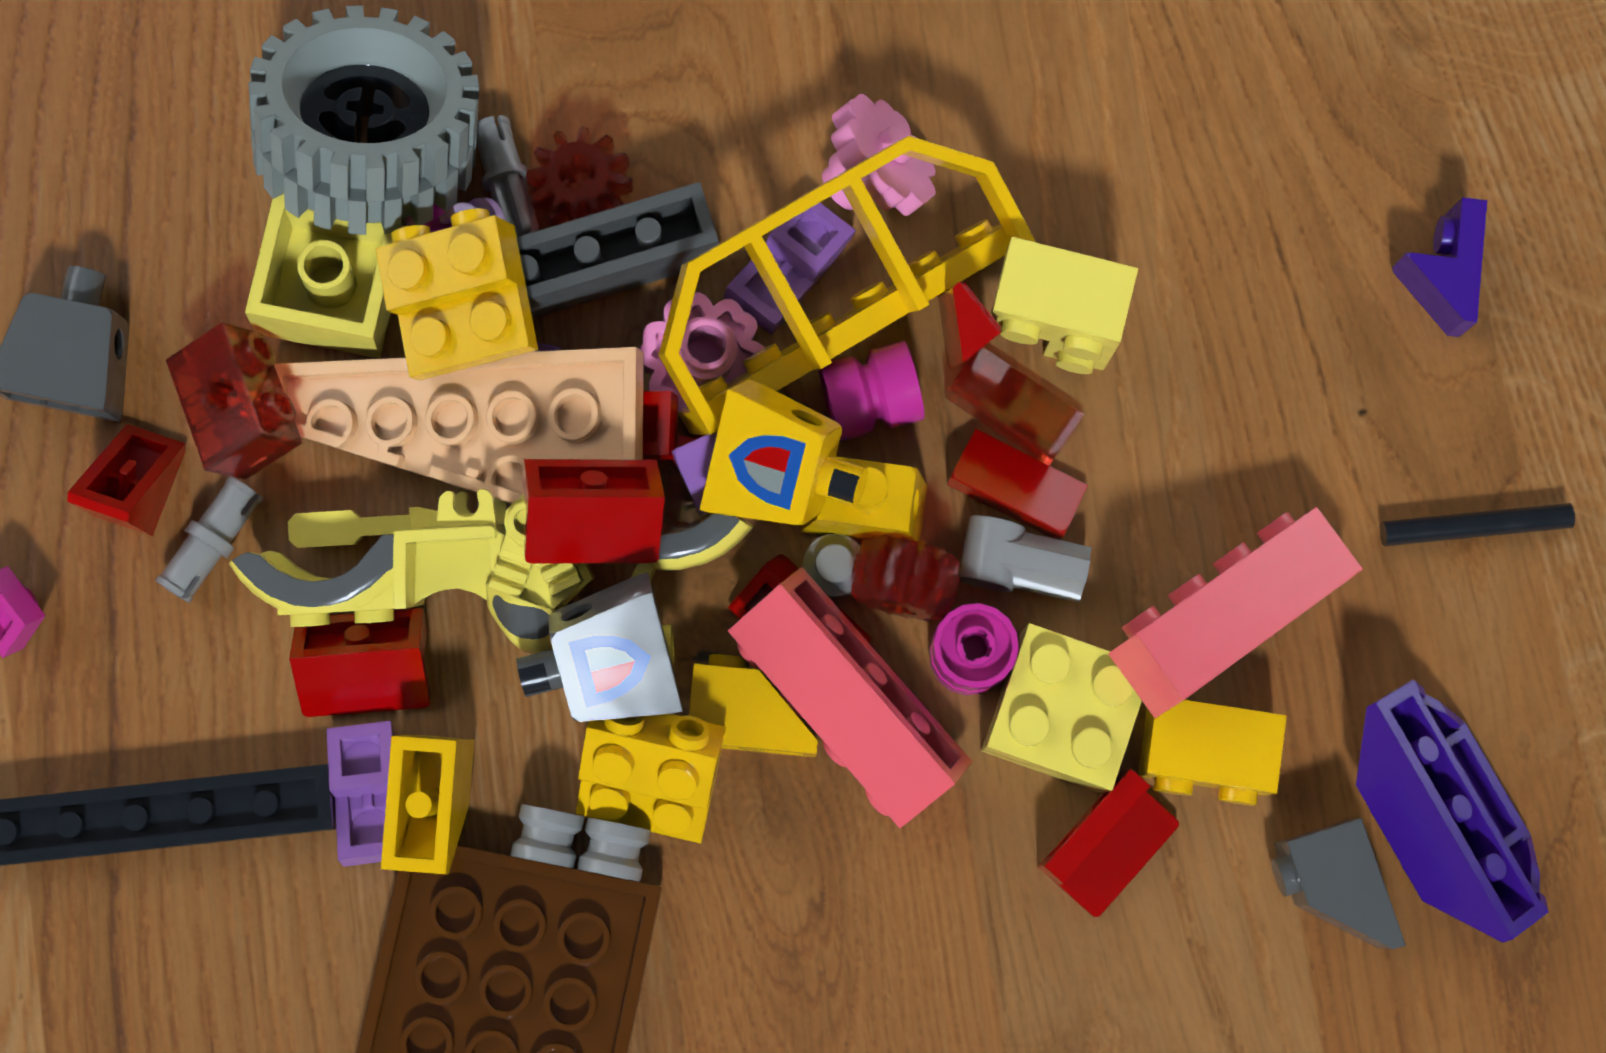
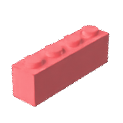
M1317 507L1297 521L1287 511L1256 533L1263 542V545L1251 552L1245 542L1241 543L1212 564L1220 574L1219 576L1206 583L1201 574H1197L1168 595L1174 607L1161 616L1153 605L1121 628L1129 639L1108 654L1154 718L1185 700L1363 570Z
M803 567L780 583L728 630L730 635L736 640L742 657L751 666L764 672L778 688L780 696L799 718H804L819 735L829 757L838 765L846 767L865 788L866 796L871 805L882 815L889 816L899 828H902L954 786L973 761Z

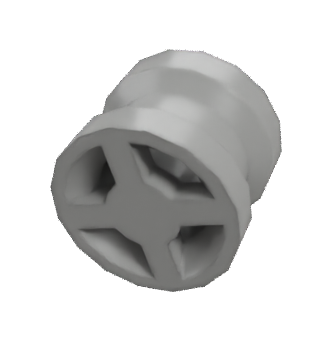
M521 804L519 818L523 823L521 838L513 842L510 856L574 868L577 855L572 849L574 835L582 830L585 817Z
M588 818L585 831L590 837L587 852L579 857L577 869L640 882L643 868L638 859L641 848L649 843L651 830Z

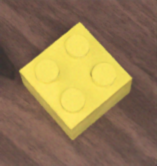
M284 194L272 199L245 314L257 335L380 359L391 312L386 310L375 248L392 244L391 233L384 234L382 223L377 222L366 223V235L348 234V221L335 219L332 229L328 230L314 225L313 210L307 209L298 218L285 210Z
M1029 623L1022 630L1018 640L1019 651L1016 662L1006 676L981 752L1100 794L1113 790L1142 700L1108 653L1111 651Z

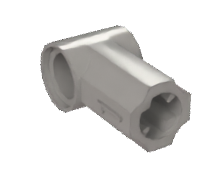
M970 516L957 580L994 591L1011 592L1013 588L1077 603L1081 600L1088 576L1092 547L1027 533L1024 526L1012 521L990 516Z

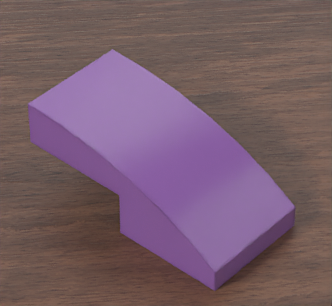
M822 203L816 204L773 229L769 233L766 242L799 304L829 269L856 231ZM751 260L727 286L724 298L736 301L743 311L756 319L758 325L773 335L785 319Z
M391 721L327 728L329 790L335 797L338 861L343 867L381 862L391 736H395Z

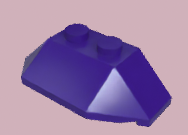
M1415 680L1405 683L1367 706L1356 787L1423 902L1502 943L1513 940L1549 912L1545 896L1540 893V872L1531 834L1468 726L1439 700L1426 695L1424 688Z

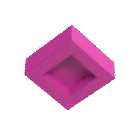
M9 566L0 569V655L4 658L22 650L46 616L38 606L34 594L30 589L21 584Z

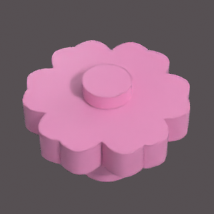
M859 94L854 99L848 101L832 114V121L837 130L832 133L831 141L837 152L829 158V166L822 172L823 183L899 139L907 136L915 137L911 135L907 120L882 99L873 103L866 95ZM906 155L897 157L861 178L872 200L885 211H890L895 207L905 216H909L936 194L935 187L930 180L936 174L934 165ZM843 190L831 196L841 207L853 210Z
M695 292L679 354L698 387L721 375L727 384L747 372L743 361L765 347L753 341L757 330L756 319L743 311L736 301L724 299L713 306L708 297L700 292ZM670 300L664 308L663 321L651 322L644 328L640 350L644 352L643 370L646 373L652 374L648 391H672L678 396L679 412L686 408L687 405L658 356L672 300Z

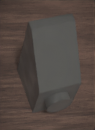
M1362 818L1341 821L1274 843L1278 857L1271 860L1272 871L1284 897L1292 895L1295 906L1376 948L1396 949L1406 946Z

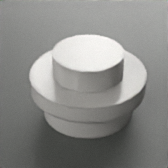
M835 533L823 535L813 541L805 552L803 568L828 597L838 598L849 595L860 586L865 577L867 567L865 554L860 545L846 535Z

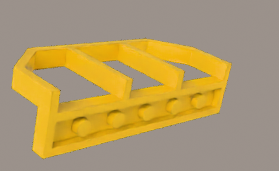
M907 136L681 265L658 356L687 405L678 414L690 435H711L718 431L728 389L750 379L778 391L808 372L826 367L832 363L831 359L909 312L920 311L930 305L929 300L1006 255L1012 236L1036 242L994 162ZM901 155L974 176L995 212L1000 225L991 227L988 219L982 220L954 237L959 245L957 248L939 257L936 250H932L907 264L861 178ZM843 190L894 285L887 288L883 280L852 296L850 301L854 308L834 320L831 313L827 312L809 321L762 236ZM745 247L797 342L782 351L779 350L775 343L756 352L743 361L747 372L727 384L721 375L698 387L679 352L700 272L740 248Z

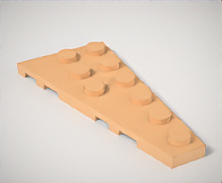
M637 347L528 352L421 381L409 377L406 358L272 364L270 427L477 493L480 489H486L493 494L495 499L512 504L524 494V459L643 460L644 352Z

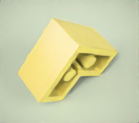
M1012 236L1005 255L990 315L1001 327L1000 335L1005 339L1029 345L1037 344L1038 339L1047 340L1043 356L1055 358L1056 366L1063 370L1078 374H1091L1093 368L1103 371L1121 342L1138 268Z

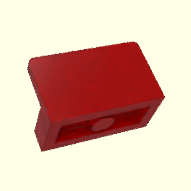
M524 459L523 489L526 506L524 556L527 563H655L658 561L665 496L657 460Z
M424 608L394 610V621L355 623L354 613L330 615L329 625L294 627L289 661L302 714L305 717L428 707L430 705L431 693L424 661L428 628Z
M1132 769L1125 770L1119 774L1113 790L1102 794L1038 866L1044 874L1092 917L1101 916L1179 827V821L1146 792L1151 786Z

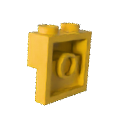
M476 208L457 212L450 217L452 227L432 233L430 227L426 225H412L396 229L391 233L392 244L375 248L386 310L398 315L410 378L421 381L538 350L515 226L496 215L490 216V212L487 209Z
M674 714L589 721L586 728L578 776L581 783L575 814L648 829L653 833L701 844L706 829L726 727L707 723L694 716H678Z

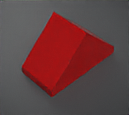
M126 424L69 489L67 502L94 517L153 536L184 457L186 443Z

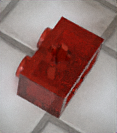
M225 322L219 323L167 358L166 363L204 470L246 480L301 445L303 441L294 420L296 418L295 407L291 399L284 392L274 366L276 356L272 346L264 338L263 334Z

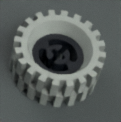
M346 6V17L333 19L329 8L312 12V26L307 28L298 19H295L283 26L284 41L271 35L262 44V58L254 57L250 68L251 82H248L253 164L257 176L263 175L264 189L273 199L284 194L285 210L298 218L307 209L313 210L315 226L331 230L335 219L348 221V234L366 235V223L377 222L382 223L384 234H389L396 229L402 228V218L411 216L416 225H422L433 220L434 203L444 211L451 208L457 202V188L466 191L472 180V167H475L479 101L477 75H472V61L465 51L455 54V39L445 31H442L433 38L430 37V22L414 16L408 25L399 23L398 10L381 7L379 18L364 17L363 6ZM362 117H370L367 127V143H360L362 137Z

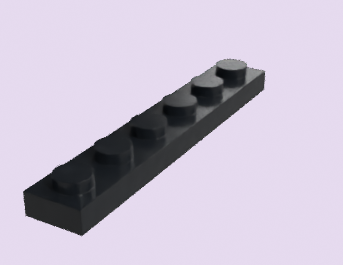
M328 764L0 799V867L336 830L335 797L329 790Z

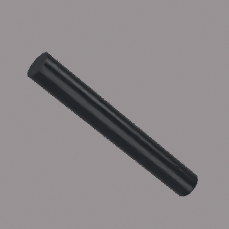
M1571 503L1381 521L1380 538L1383 546L1568 529L1573 528L1575 525V512Z

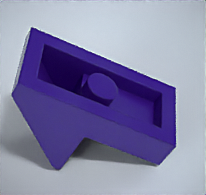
M1462 197L1445 216L1439 217L1434 232L1433 250L1436 254H1442L1441 256L1405 253L1392 266V271L1447 336L1460 337L1477 323L1487 200Z

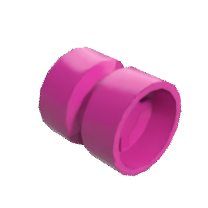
M904 340L870 349L866 364H861L854 356L848 358L841 356L831 359V364L818 369L829 418L842 426L840 442L865 436L866 433L873 431L876 419H880L887 427L892 429L923 421L925 418L919 381L910 351Z
M981 603L962 605L949 612L934 632L928 650L930 668L937 681L951 692L965 696L983 694L996 687L1015 665L1019 651L1017 632L1009 618L994 607Z

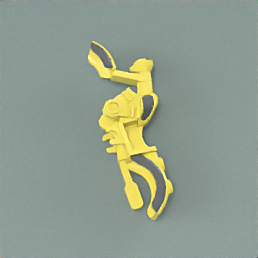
M480 489L477 492L479 507L475 513L469 510V495L467 492H459L455 495L452 491H446L440 496L438 511L422 507H410V515L361 517L354 510L295 513L288 521L289 541L297 548L356 545L364 536L382 535L357 566L344 575L332 579L316 576L298 567L285 554L276 551H266L261 554L247 552L229 562L239 580L253 594L277 608L278 615H290V627L329 625V613L354 611L355 623L394 621V609H406L424 605L426 597L442 590L458 588L476 593L487 600V606L492 617L506 637L516 647L530 654L553 649L549 635L548 616L554 611L565 607L595 578L588 563H527L524 556L526 524L524 494L507 508V502L495 499L493 494L486 489ZM713 514L691 529L664 534L660 540L658 561L655 563H638L632 577L648 572L651 581L656 570H682L706 564L726 554L736 546L753 528V525L742 517ZM672 624L662 625L671 662L674 664L675 643Z

